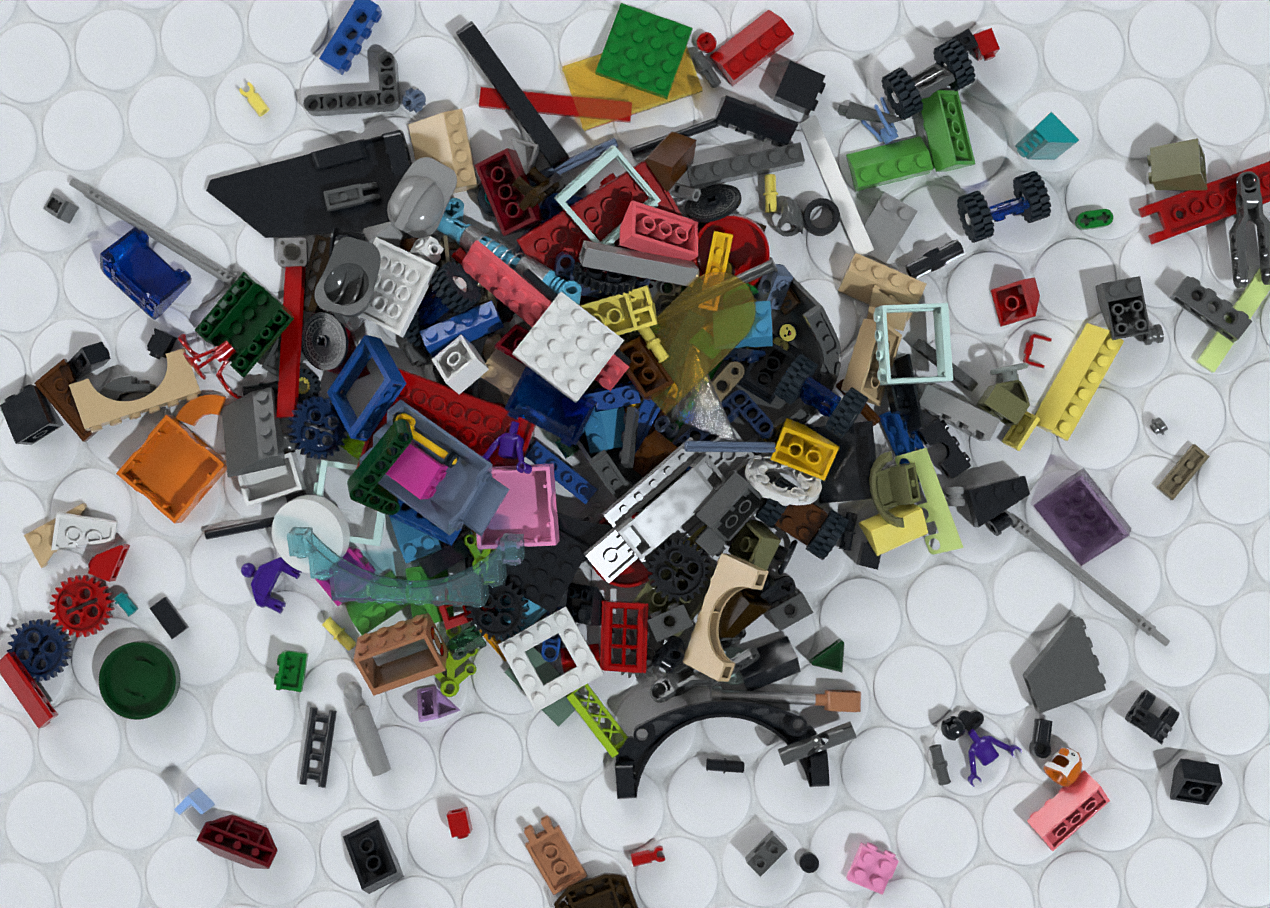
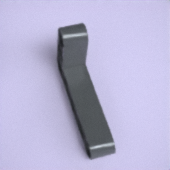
M385 51L378 56L379 90L308 95L304 99L303 105L312 116L395 111L400 106L397 61L390 52ZM387 59H391V60H392L391 65H389V66H384V65H383V63H384L385 60H387ZM386 79H393L392 84L385 85ZM394 97L395 99L392 104H386L387 98ZM370 98H374L375 103L370 106L367 105V101ZM350 100H356V104L354 106H348V102ZM337 101V105L334 108H329L330 102ZM313 102H318L317 108L310 109V105Z

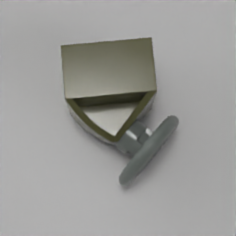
M1019 363L990 370L991 375L1002 374L1004 383L988 386L976 406L1000 419V422L1006 426L1017 425L1030 406L1027 392L1021 381H1019L1017 370L1028 368V363Z

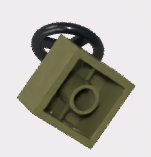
M750 519L735 535L728 552L765 570L768 569L773 559L781 561L778 574L782 575L795 551L798 541L793 540L787 549L780 545L781 540L762 521Z

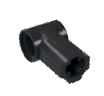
M1035 718L1032 742L1029 745V750L1034 756L1047 758L1051 754L1050 740L1053 721ZM1039 744L1044 746L1042 753H1037V746Z

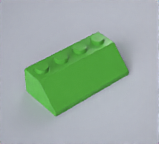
M937 90L930 97L923 98L921 100L923 103V110L921 111L924 120L923 125L927 133L928 146L932 153V163L936 172H947L975 165L958 91Z
M921 136L846 155L855 192L926 175L933 170L929 150Z

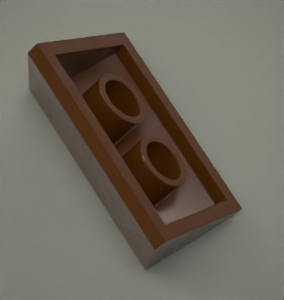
M670 132L645 159V162L666 192L674 186L694 162L697 140L675 132Z
M640 336L619 346V349L632 360L625 373L644 400H652L672 386L674 381L663 365L658 363L651 349L648 350L646 347L647 343Z

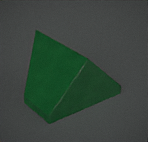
M839 638L809 659V662L813 666L842 673L844 642Z

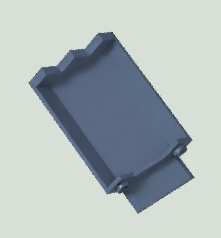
M400 399L387 411V423L373 434V447L360 457L359 465L395 422L397 415L408 414L412 416L416 421L415 431L448 453L454 451L456 454H459V459L452 468L448 467L445 478L438 483L435 494L429 499L420 500L386 474L378 484L448 535H451L455 530H460L463 524H465L482 536L510 489L492 477L493 464ZM417 442L419 444L418 448L440 464H443V458Z

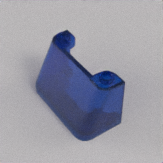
M134 227L100 253V268L111 282L149 317L156 320L191 284L192 278L185 269L179 268L174 270L149 247L148 235Z
M526 366L504 409L509 411L508 416L516 420L521 417L562 438L560 442L571 447L572 444L577 445L599 404L590 398H585L583 395L575 403Z

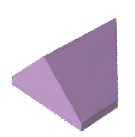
M436 686L417 689L419 722L439 719L461 711Z

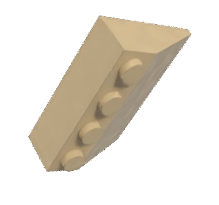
M462 109L443 112L408 124L415 161L423 157H429L451 168L457 176V185L453 193L479 188L465 114Z

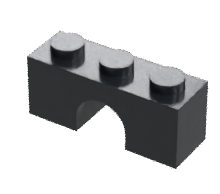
M937 418L917 432L926 447H931L936 443H941L945 446L947 451L946 457L938 465L948 479H953L971 467L969 463L971 460L966 452H962L958 447L960 443L957 438L951 436L947 431L949 429L947 423Z

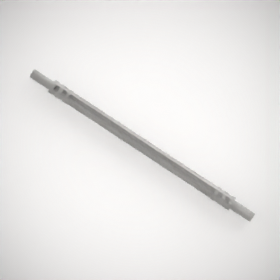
M75 179L70 181L69 185L82 192L86 198L230 287L237 280V277L92 187L88 188Z
M1007 510L1004 511L1011 517L1015 530L1023 534L1025 538L1033 542L1148 636H1153L1164 646L1169 644L1170 640L1157 631L1156 626L1138 614L1034 531L1033 528L1029 527L1028 524L1024 523L1023 520H1018Z

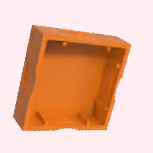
M165 415L148 435L145 443L130 456L116 474L137 492L146 496L160 512L176 524L182 523L225 473L227 465L223 457L183 423L175 419L173 415Z

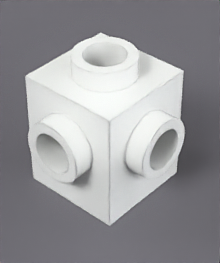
M428 236L417 239L409 253L436 264L440 260V254L444 248L439 245L438 240Z

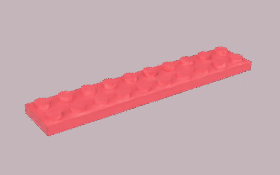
M478 240L472 244L461 263L464 271L470 274L481 286L486 288L533 328L552 302ZM613 354L595 380L601 386L611 391L628 370L629 366Z

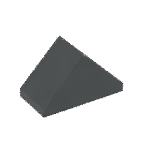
M52 193L43 209L56 218L70 224L79 207Z

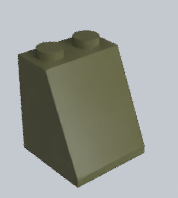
M1198 138L1150 147V155H1147L1148 166L1151 167V172L1148 173L1149 183L1153 184L1155 190H1207L1205 154Z

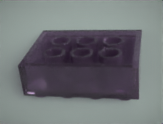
M1084 468L1070 476L1034 504L1036 510L1081 566L1130 536L1131 527Z

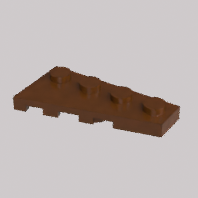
M63 359L34 384L79 438L86 442L97 432L91 433V430L86 431L69 387L70 384L76 383L77 380L67 359Z

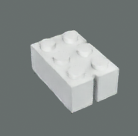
M296 453L284 454L286 464L284 466L237 476L240 486L249 485L250 487L241 489L246 506H254L307 490Z

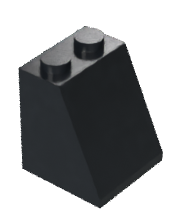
M30 384L21 389L22 392L7 397L5 402L0 405L16 444L32 445L64 425L48 399L36 385Z

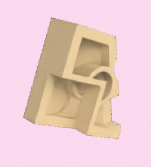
M874 285L867 319H874L873 315L876 307L905 304L897 301L891 294L889 296L879 291V286ZM887 313V324L894 329L904 331L909 313Z

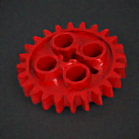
M76 575L75 580L73 577L67 578L68 582H61L62 587L55 588L58 594L51 595L56 600L50 602L51 605L55 606L50 612L56 613L52 620H59L56 626L63 625L62 632L69 630V636L74 635L76 632V637H81L82 634L84 637H88L90 633L95 635L97 630H104L102 624H109L106 618L113 617L109 611L115 610L114 607L110 606V603L115 602V600L109 599V596L113 593H106L109 586L102 587V580L96 582L95 576L89 579L88 575H83L82 578L80 575ZM86 588L90 591L89 598L84 594ZM68 596L71 597L73 601L71 606L67 603ZM95 598L98 599L97 602L86 605L82 609L75 610L70 614L67 613L68 610L82 605V603L89 602ZM93 606L98 609L96 616L92 613ZM76 614L80 616L79 624L74 619Z

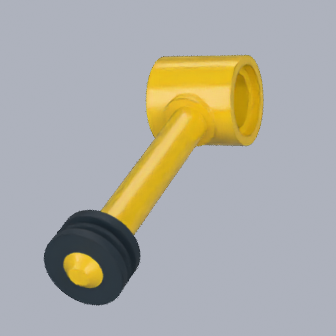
M408 414L397 415L395 421L399 419L408 421L413 439L443 458V464L452 468L457 463L459 454H456L454 451L448 453L415 431L416 421L412 416Z

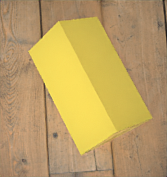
M913 503L898 505L888 510L893 515L903 518L904 528L889 524L880 514L859 522V526L876 556L928 534L922 508Z

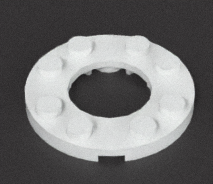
M772 454L765 457L757 455L748 461L745 469L746 479L753 488L760 492L762 497L771 498L784 506L789 504L807 505L818 499L822 489L819 478L770 460ZM771 471L785 473L797 480L800 488L794 487L791 490H787L788 487L780 488L775 485V482L771 484L769 477L765 474Z

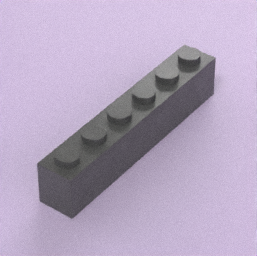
M801 142L690 166L688 167L687 174L690 187L699 189L799 167L804 164L805 159Z

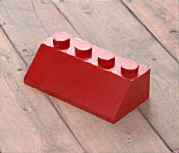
M767 10L712 53L709 58L733 87L792 41L794 32L783 18L771 10Z

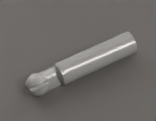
M350 682L344 686V696L350 702L352 708L350 714L373 777L390 771L391 767L370 708L363 701L362 687L357 682Z

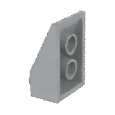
M884 192L864 224L874 250L867 254L886 264L918 211Z

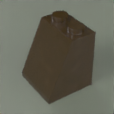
M746 588L738 591L728 600L721 613L719 637L734 638L772 606L765 598L763 599L756 589Z

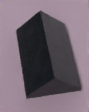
M787 636L757 647L756 649L760 654L759 659L739 671L746 691H754L801 672L798 657Z

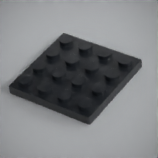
M559 529L560 541L557 545L533 547L516 545L501 548L486 575L494 580L499 577L500 582L507 578V584L514 581L513 587L517 588L520 586L521 588L518 592L526 593L523 597L553 614L585 558L584 553L591 546Z

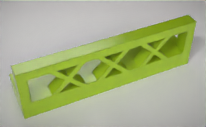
M587 683L584 685L588 690L587 699L578 697L575 692L579 689L566 695L567 699L610 756L614 758L619 754L618 749H620L628 736ZM589 703H597L600 706L599 714L590 713L588 710ZM601 718H608L611 721L610 729L600 726ZM612 733H619L624 739L615 745L611 740Z

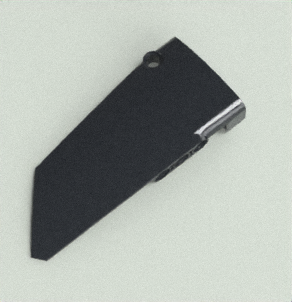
M396 130L382 134V136L341 144L311 152L307 155L211 179L206 191L265 238L332 233L334 227L340 229V231L358 232L363 231L364 228L390 222L387 213L388 202L393 191L412 165L403 131ZM359 183H377V188L363 190L364 196L379 194V200L330 212L327 211L324 191Z

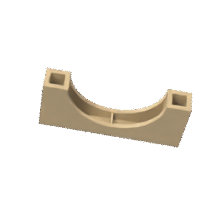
M185 348L166 354L167 371L163 381L152 393L137 400L116 401L109 399L97 392L89 379L70 384L69 387L85 430H91V433L103 429L102 426L108 424L115 426L121 424L123 419H137L141 417L142 413H155L160 411V407L166 405L173 407L180 404L179 401L187 399V401L198 398L201 391L193 369L183 355L186 352Z
M721 553L717 560L714 575L710 580L708 592L704 597L703 606L697 616L695 628L691 633L689 645L684 652L683 663L716 681L729 682L735 663L726 656L720 644L719 621L721 613L728 600L738 591L746 588L762 590L769 571L733 554Z

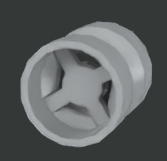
M945 487V493L949 495L946 500L948 506H965V499L961 496V494L965 493V487Z

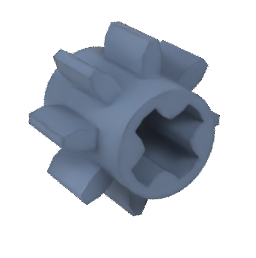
M418 88L406 90V94L402 95V103L405 109L409 110V112L415 111V113L423 110L422 107L426 105L424 93Z

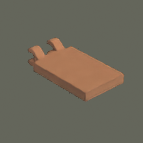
M546 815L541 818V824L545 830L536 834L531 824L524 828V833L529 842L525 843V846L552 894L555 895L587 877V873L560 825L553 827L549 816Z

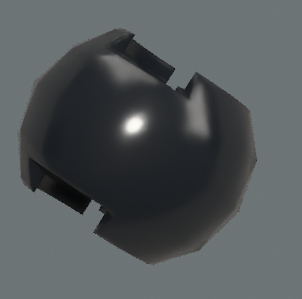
M950 716L951 718L942 721L941 731L942 735L947 739L955 741L965 734L966 728L964 722L959 717Z

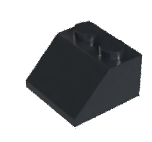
M1180 759L1173 771L1170 800L1209 805L1223 784L1219 764Z

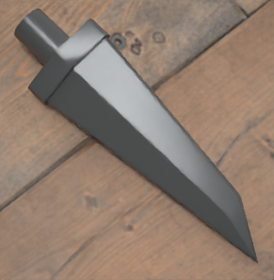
M851 101L849 106L839 104L837 112L846 113V119L882 122L875 109ZM882 112L887 123L902 120L899 117Z

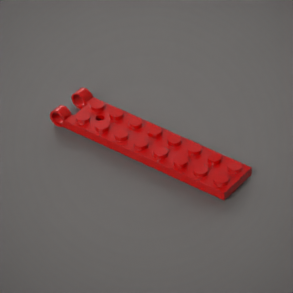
M1270 161L1207 183V190H1188L1139 208L1138 211L1141 218L1157 212L1163 227L1162 231L1148 236L1151 245L1235 215L1236 180L1238 175L1243 172L1251 171L1258 176L1262 204L1270 202ZM1177 211H1180L1182 213L1181 218H1178L1176 216Z

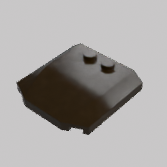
M602 873L571 885L554 902L555 908H639L627 875Z

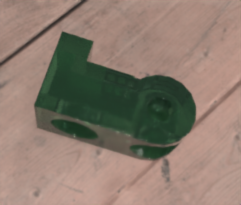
M475 624L469 626L447 642L446 647L453 659L460 660L478 647L482 649L487 646L479 630L474 631L476 628Z

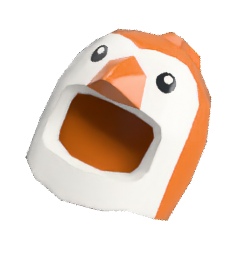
M1061 748L1059 752L1055 753L1045 763L1043 769L1054 782L1061 786L1069 787L1081 773L1082 758L1079 752L1071 748Z

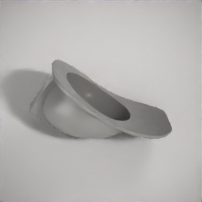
M423 157L413 162L393 191L388 202L387 213L389 220L395 224L394 227L416 238H424L433 234L438 228L448 202L456 188L457 176L455 172L429 157Z

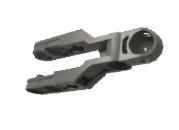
M1246 171L1238 175L1236 180L1237 195L1235 200L1237 219L1229 231L1233 283L1236 288L1247 287L1248 284L1247 270H1249V266H1247L1246 261L1247 240L1245 229L1247 221L1257 225L1261 279L1264 285H1270V221L1263 214L1259 178L1255 173Z
M742 630L734 638L719 637L722 649L724 650L744 638L746 630ZM756 647L749 648L742 653L738 652L736 653L737 656L730 659L735 663L731 676L759 659L760 654ZM684 663L671 674H667L654 682L650 688V695L655 702L663 703L674 696L684 694L696 686L713 687L721 681H716L703 673L697 675L694 672V668Z

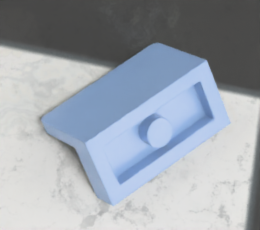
M198 788L189 794L174 810L180 815L193 806L200 814H204L215 803Z

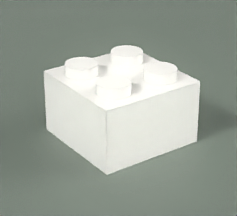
M462 334L431 359L445 383L458 394H461L489 370L475 346Z

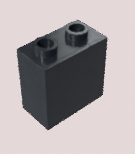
M790 60L773 101L809 115L810 111H815L819 102L816 100L817 94H822L826 83L823 80L826 75Z

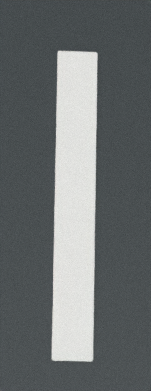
M816 115L801 122V128L831 197L839 209L840 218L857 254L864 255L874 250L819 121Z

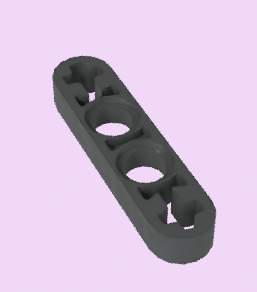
M918 339L913 348L937 367L936 350L925 341ZM952 363L953 380L968 391L973 392L978 383Z

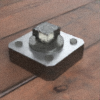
M280 238L278 240V265L282 268L291 266L307 267L308 241L305 238Z

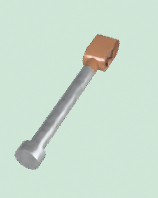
M716 685L711 687V701L741 700L771 704L824 706V710L861 712L860 691L825 690V694L722 690L721 686Z

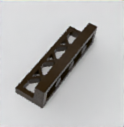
M320 235L315 236L305 273L304 298L311 295L309 307L303 306V310L315 314L320 313L321 309L315 303V289L329 262L331 239L329 236L328 238ZM320 240L326 242L323 253H320L318 249ZM321 258L319 271L316 272L313 268V263ZM316 276L314 289L311 290L308 286V281Z

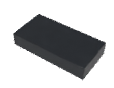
M164 597L149 608L171 639H174L189 628L168 597Z

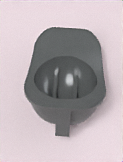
M344 237L339 240L333 248L326 269L316 286L315 301L317 305L325 311L332 312L338 322L347 324L349 318L361 315L372 301L381 263L380 252L373 243L352 237Z

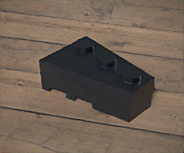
M1017 476L965 490L973 526L978 528L1030 495L1025 476Z

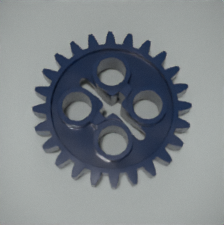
M310 397L309 400H303V405L297 404L298 410H292L295 417H289V420L293 423L292 425H287L288 428L292 429V432L288 433V435L294 437L290 442L297 443L294 449H301L300 454H307V458L314 457V459H320L321 457V459H327V455L334 456V452L340 451L338 445H345L341 440L348 437L344 435V432L347 430L344 428L332 402L330 403V399L325 398L323 400V397H317V399ZM312 411L314 412V415H315L314 420L311 419V413H312ZM329 418L331 419V425H330V426L328 425V419H329ZM304 422L310 425H317V427L321 429L330 430L333 432V434H330L326 431H320V429L306 426L304 425ZM306 430L309 431L308 438L305 437ZM323 436L326 438L325 444L322 442Z
M37 619L36 622L35 620H30L29 624L23 623L22 628L15 629L18 634L11 635L14 641L8 642L12 649L7 650V652H15L34 680L36 678L37 682L43 679L45 681L50 680V676L52 678L57 677V672L62 673L64 671L62 667L69 665L65 660L71 658L67 654V652L72 651V648L67 647L71 641L65 640L69 634H62L63 627L56 629L57 622L50 625V620H45L43 623L42 619ZM34 633H37L39 636L38 642L33 638ZM51 642L56 646L55 651H52L50 648ZM25 649L29 652V658L24 656ZM41 659L46 662L45 668L41 666Z

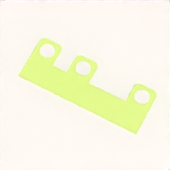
M927 448L896 456V464H900L902 458H906L910 463L915 462L916 472L927 499V503L917 506L928 511L929 516L925 519L926 523L935 521L939 532L925 537L929 552L934 555L964 548ZM932 538L939 541L940 548L938 550H933L930 547L929 541Z

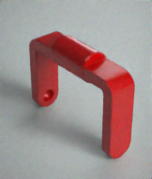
M1036 334L1030 335L1023 352L1025 354L1023 362L1044 369L1045 365L1029 361L1034 345L1033 341L1034 338L1051 342L1052 339Z

